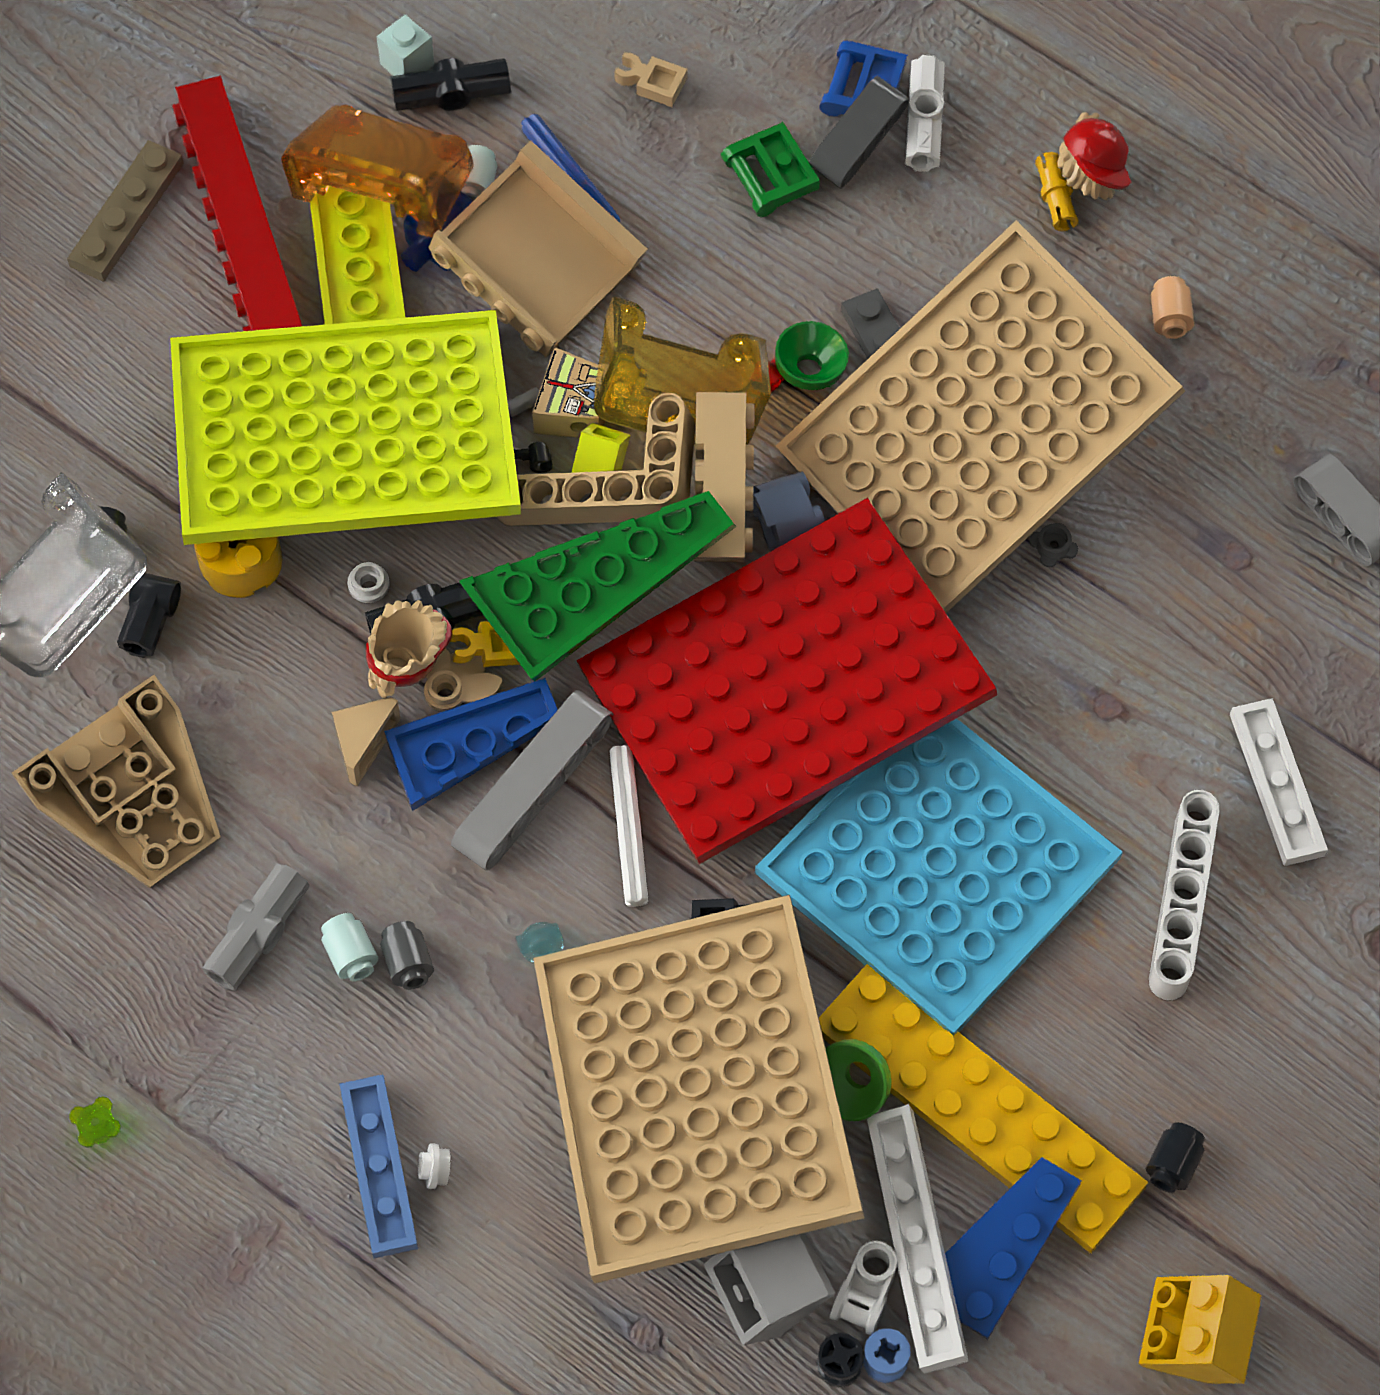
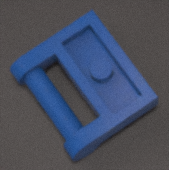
M853 41L841 42L836 54L839 60L828 93L823 95L819 108L828 116L844 115L867 84L877 75L898 90L906 66L907 54ZM857 62L864 63L853 98L843 96L853 64Z

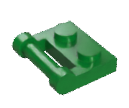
M784 122L732 143L721 152V158L727 167L733 168L753 200L752 208L758 217H766L773 213L777 207L820 188V179ZM754 154L775 189L768 192L764 190L747 163L746 157Z

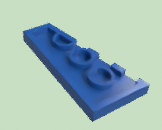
M546 678L384 731L388 747L412 811L535 737L558 710Z
M1041 1157L945 1253L961 1324L987 1340L989 1339L1081 1184L1080 1179Z

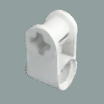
M871 1241L861 1246L846 1281L844 1280L830 1313V1319L837 1321L841 1318L865 1328V1333L870 1336L875 1332L895 1276L897 1259L891 1246L880 1241ZM869 1258H880L885 1261L888 1270L882 1275H871L864 1269V1262Z

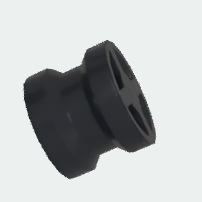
M835 1333L825 1338L820 1345L817 1358V1370L822 1380L838 1388L847 1387L854 1383L861 1374L864 1361L863 1347L856 1338L846 1333ZM833 1363H834V1364H836L837 1366H840L841 1369L838 1368V1367H836V1366H834V1365L830 1366V1364H833Z

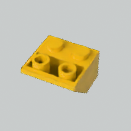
M1230 1275L1156 1277L1138 1364L1144 1368L1207 1384H1245L1262 1295Z

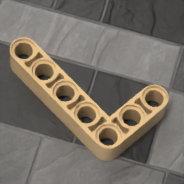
M675 393L660 394L651 402L648 411L643 470L517 475L521 514L498 516V520L510 526L623 522L631 518L638 519L660 511L662 507L690 498L696 428L695 419L680 396ZM679 414L675 420L666 423L670 416ZM676 452L671 459L662 461L668 453ZM672 490V493L667 498L659 500L662 493ZM632 491L629 498L619 501L623 494ZM592 493L588 500L579 503L583 496ZM552 494L549 501L540 504L544 497Z

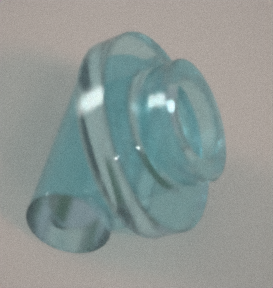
M556 922L534 923L527 927L521 935L515 936L520 953L533 964V958L559 952L563 949V936Z

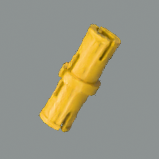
M1056 152L1043 153L1046 164L1043 163L1041 156H1038L1035 160L1043 186L1040 193L1043 201L1045 200L1048 203L1054 229L1057 231L1070 230L1067 222L1068 219L1073 228L1079 221L1070 197L1073 189L1072 186L1066 184L1067 180L1062 176L1063 170L1058 168L1059 154Z

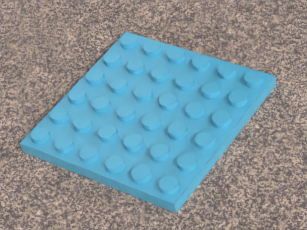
M956 718L831 789L757 864L755 874L782 897L790 895L794 907L863 965L868 964L954 1036L957 1031L960 1032L1112 869L1121 859L1123 852Z

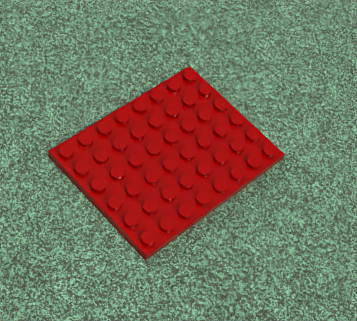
M868 498L576 660L602 706L613 713V715L609 716L625 744L630 748L633 757L699 864L997 696L996 686Z

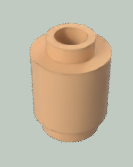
M1168 276L1156 281L1151 292L1154 330L1169 339L1183 337L1194 327L1191 290L1186 285L1185 280L1180 277Z

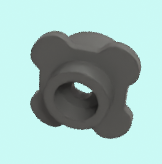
M1054 523L1046 525L1040 532H1033L1030 536V545L1038 550L1041 556L1040 562L1046 567H1053L1057 561L1064 558L1072 559L1078 553V546L1072 542L1071 533L1064 524ZM1050 543H1056L1058 546L1053 548L1050 546Z

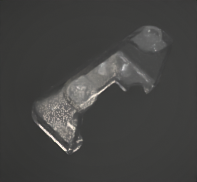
M62 472L47 487L41 501L43 509L55 521L0 580V656L35 678L48 676L57 670L139 580L147 567L146 555L139 546L73 480Z

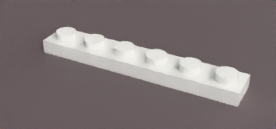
M907 1104L874 1114L867 1118L919 1368L926 1374L968 1362L914 1111Z

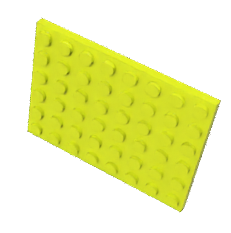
M496 310L170 338L181 525L184 545L521 514Z

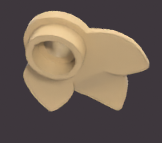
M445 648L437 658L430 673L426 676L427 681L424 686V696L428 705L437 711L443 712L461 706L462 703L468 704L497 694L503 680L495 674L485 673L486 667H483L482 656H474L467 663H455L452 658L454 653L450 655L449 651ZM442 689H449L453 692L452 695L447 697L438 695Z

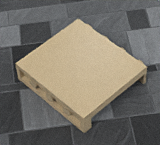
M531 140L519 151L516 160L442 232L438 229L434 233L428 247L432 251L433 258L440 266L445 269L450 268L461 278L463 286L469 293L477 297L480 296L491 306V310H496L498 320L504 324L509 323L521 334V339L527 347L533 351H539L545 357L640 264L648 250Z

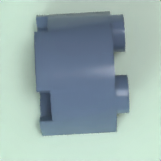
M804 472L789 474L753 486L752 512L761 524L764 540L770 552L825 521L818 505L812 507L808 497L810 495V486Z

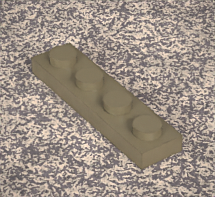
M148 140L68 256L69 267L104 282L183 166L182 154Z

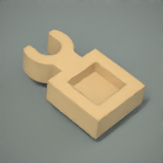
M624 53L622 56L623 66L631 68V70L624 71L616 68L614 71L615 81L623 86L637 84V95L673 107L687 80L688 69L653 56L647 65L641 63L637 55Z

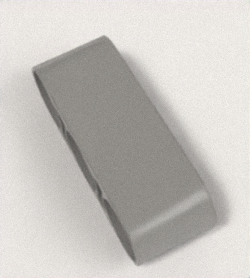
M1327 454L1293 478L1294 487L1301 499L1361 564L1370 566L1380 559V504L1340 460L1331 454Z

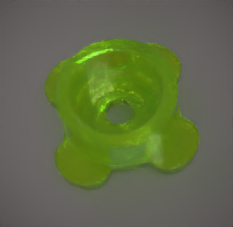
M98 1097L91 1105L86 1107L76 1106L71 1110L69 1119L71 1123L77 1126L79 1131L78 1142L83 1147L89 1148L95 1144L104 1143L120 1133L121 1124L113 1118L111 1113L113 1105L109 1098ZM93 1119H99V1123L94 1126L91 1124V1121Z

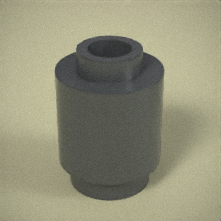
M401 921L389 925L381 933L383 940L380 943V947L392 983L407 990L423 986L433 974L434 967L422 931L417 929L411 921Z

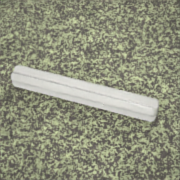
M628 745L614 746L610 749V763L625 904L629 907L644 906L648 902V891L634 759Z

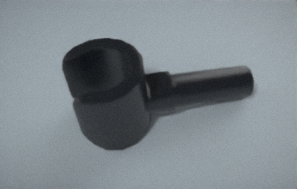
M534 442L528 446V449H514L515 459L521 461L529 460L530 469L533 472H548L553 467L549 448L543 442Z

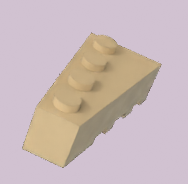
M696 392L695 495L709 491L736 525V528L695 558L694 562H744L745 553H752L753 528H745V511H753V486H745L746 470L754 469V445H746V428H754V403H746V393Z

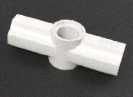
M922 55L911 62L910 100L907 115L905 164L912 167L915 171L929 172L930 169L940 165L944 109L945 62L938 60L936 56Z

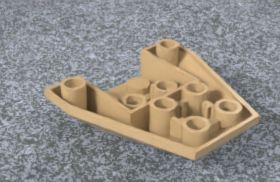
M155 675L119 698L117 706L51 751L48 748L12 772L13 777L39 811L149 888L221 838L180 709Z

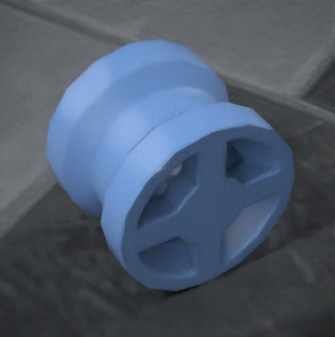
M890 1328L879 1329L871 1334L866 1341L863 1361L864 1369L871 1378L878 1382L889 1383L903 1376L907 1370L911 1354L910 1345L906 1337L899 1331ZM885 1345L892 1351L897 1350V1352L892 1353L890 1350H886Z

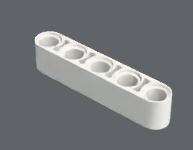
M1194 790L1188 792L1183 797L1174 824L1149 974V986L1152 992L1164 1000H1175L1186 992L1195 966L1219 817V803L1211 793L1204 790ZM1197 811L1202 813L1207 820H1194L1188 813ZM1181 851H1194L1199 855L1200 859H1187L1182 855ZM1175 890H1188L1193 894L1194 898L1190 900L1182 899L1176 895ZM1178 928L1184 931L1188 938L1178 940L1173 938L1168 930ZM1165 968L1174 969L1180 974L1181 979H1168L1162 974L1161 970Z

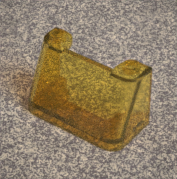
M613 296L605 318L593 397L595 413L607 422L647 432L650 404L660 394L675 393L680 396L695 419L696 425V392L746 393V403H754V428H746V445H748L771 396L766 339L749 334H734L724 340L717 354L643 334L646 325V315L640 305ZM679 414L670 416L666 423L675 420ZM695 428L694 446L696 445V428Z

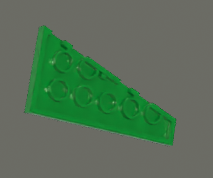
M707 491L662 507L660 511L638 519L631 518L620 522L618 526L601 532L595 531L539 551L532 557L512 564H503L495 567L493 571L476 577L470 576L459 580V582L531 680L537 681L736 528V525L713 495Z

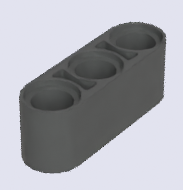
M878 75L875 76L818 146L809 164L839 188H843L905 111L910 99Z

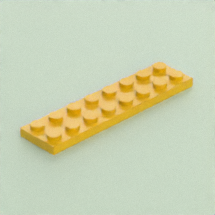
M868 964L864 966L819 1017L823 1039L830 1045L842 1040L855 1039L873 1046L880 1052L891 1072L892 1084L890 1093L905 1105L909 1104L917 1115L1009 1189L1041 1157L1080 1179L1081 1184L1056 1226L1090 1254L1146 1189L1148 1182L961 1033L957 1031L953 1036L949 1031L945 1030ZM853 1062L871 1077L870 1070L865 1064Z

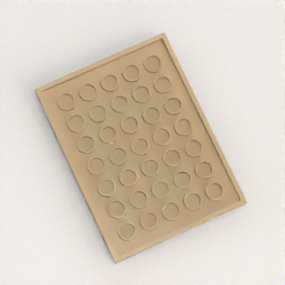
M1016 220L789 432L776 447L799 472H804L808 482L838 514L868 498L945 613H947L1178 399L1185 390Z
M790 895L533 958L590 1276L594 1284L865 1218Z

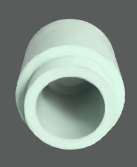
M470 145L459 156L452 193L462 204L469 206L494 182L497 162L495 160V153L491 149L481 145Z
M351 913L337 915L325 922L321 927L323 933L321 941L338 977L341 979L349 978L350 981H359L372 974L374 971L373 966L378 962L379 958L362 922L355 920Z

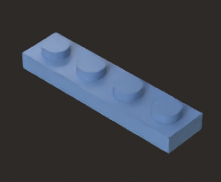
M384 1075L340 1083L373 1259L418 1249Z

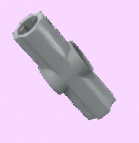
M277 863L251 901L249 899L244 900L232 914L228 922L227 934L202 967L204 973L221 987L235 991L260 955L268 954L277 945L285 929V920L309 888L308 881L291 867Z

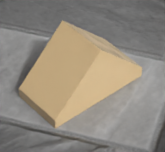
M392 697L332 712L349 782L355 786H358L386 743L384 731L395 728L401 720L398 701Z

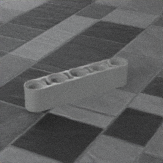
M580 690L573 692L462 822L453 836L451 846L484 870L492 869L605 735L612 723L609 715H613V713Z

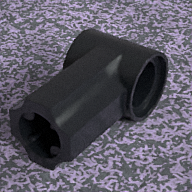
M141 571L136 573L129 592L130 607L117 640L120 649L140 658L154 655L167 617H173L177 610L181 595L180 581Z

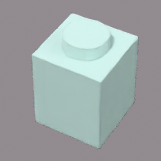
M406 14L377 36L380 65L393 76L427 71L434 65L432 37Z

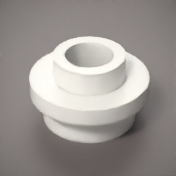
M364 562L357 565L349 574L347 582L352 597L363 603L379 601L387 594L390 586L387 572L381 566L372 562ZM367 581H373L376 583V585L371 588L362 587L363 583Z
M430 1143L427 1152H420L418 1178L425 1180L427 1189H436L437 1185H447L450 1174L449 1149H440L438 1144Z

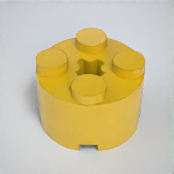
M279 537L194 544L199 567L204 578L216 592L228 597H248L254 595L253 591L265 585L267 588L276 580L282 567Z

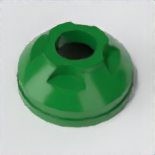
M806 321L793 324L783 331L776 343L775 362L779 373L787 382L801 389L821 390L832 386L842 377L848 364L849 351L844 338L838 331L821 322ZM802 360H813L819 365L820 371L814 375H806L799 370L797 364Z

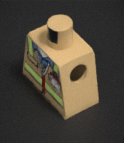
M554 348L532 412L534 433L580 438L581 432L591 423L604 426L606 418L628 423L632 413L633 399L614 395V373L610 369L564 350Z

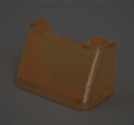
M349 105L331 106L287 145L281 156V162L292 198L310 203L316 191L317 194L325 196L328 188L331 186L393 204L397 217L404 218L407 213L419 223L416 228L417 234L431 238L443 226L474 167L472 153L467 143L457 135H445L359 111Z

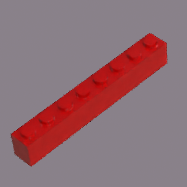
M221 75L175 87L179 103L172 104L177 126H185L188 133L182 135L187 157H195L198 164L192 166L193 176L197 189L205 188L208 196L201 198L207 220H215L218 227L212 230V235L217 252H226L228 261L222 262L228 285L236 284L238 293L232 294L238 318L246 316L249 325L242 327L243 331L301 327L302 323Z

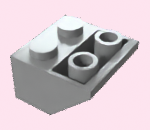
M806 1233L715 1254L703 1264L743 1346L781 1337L835 1294Z

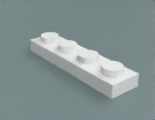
M1273 698L1233 707L1230 717L1283 865L1288 866L1325 857L1328 848Z

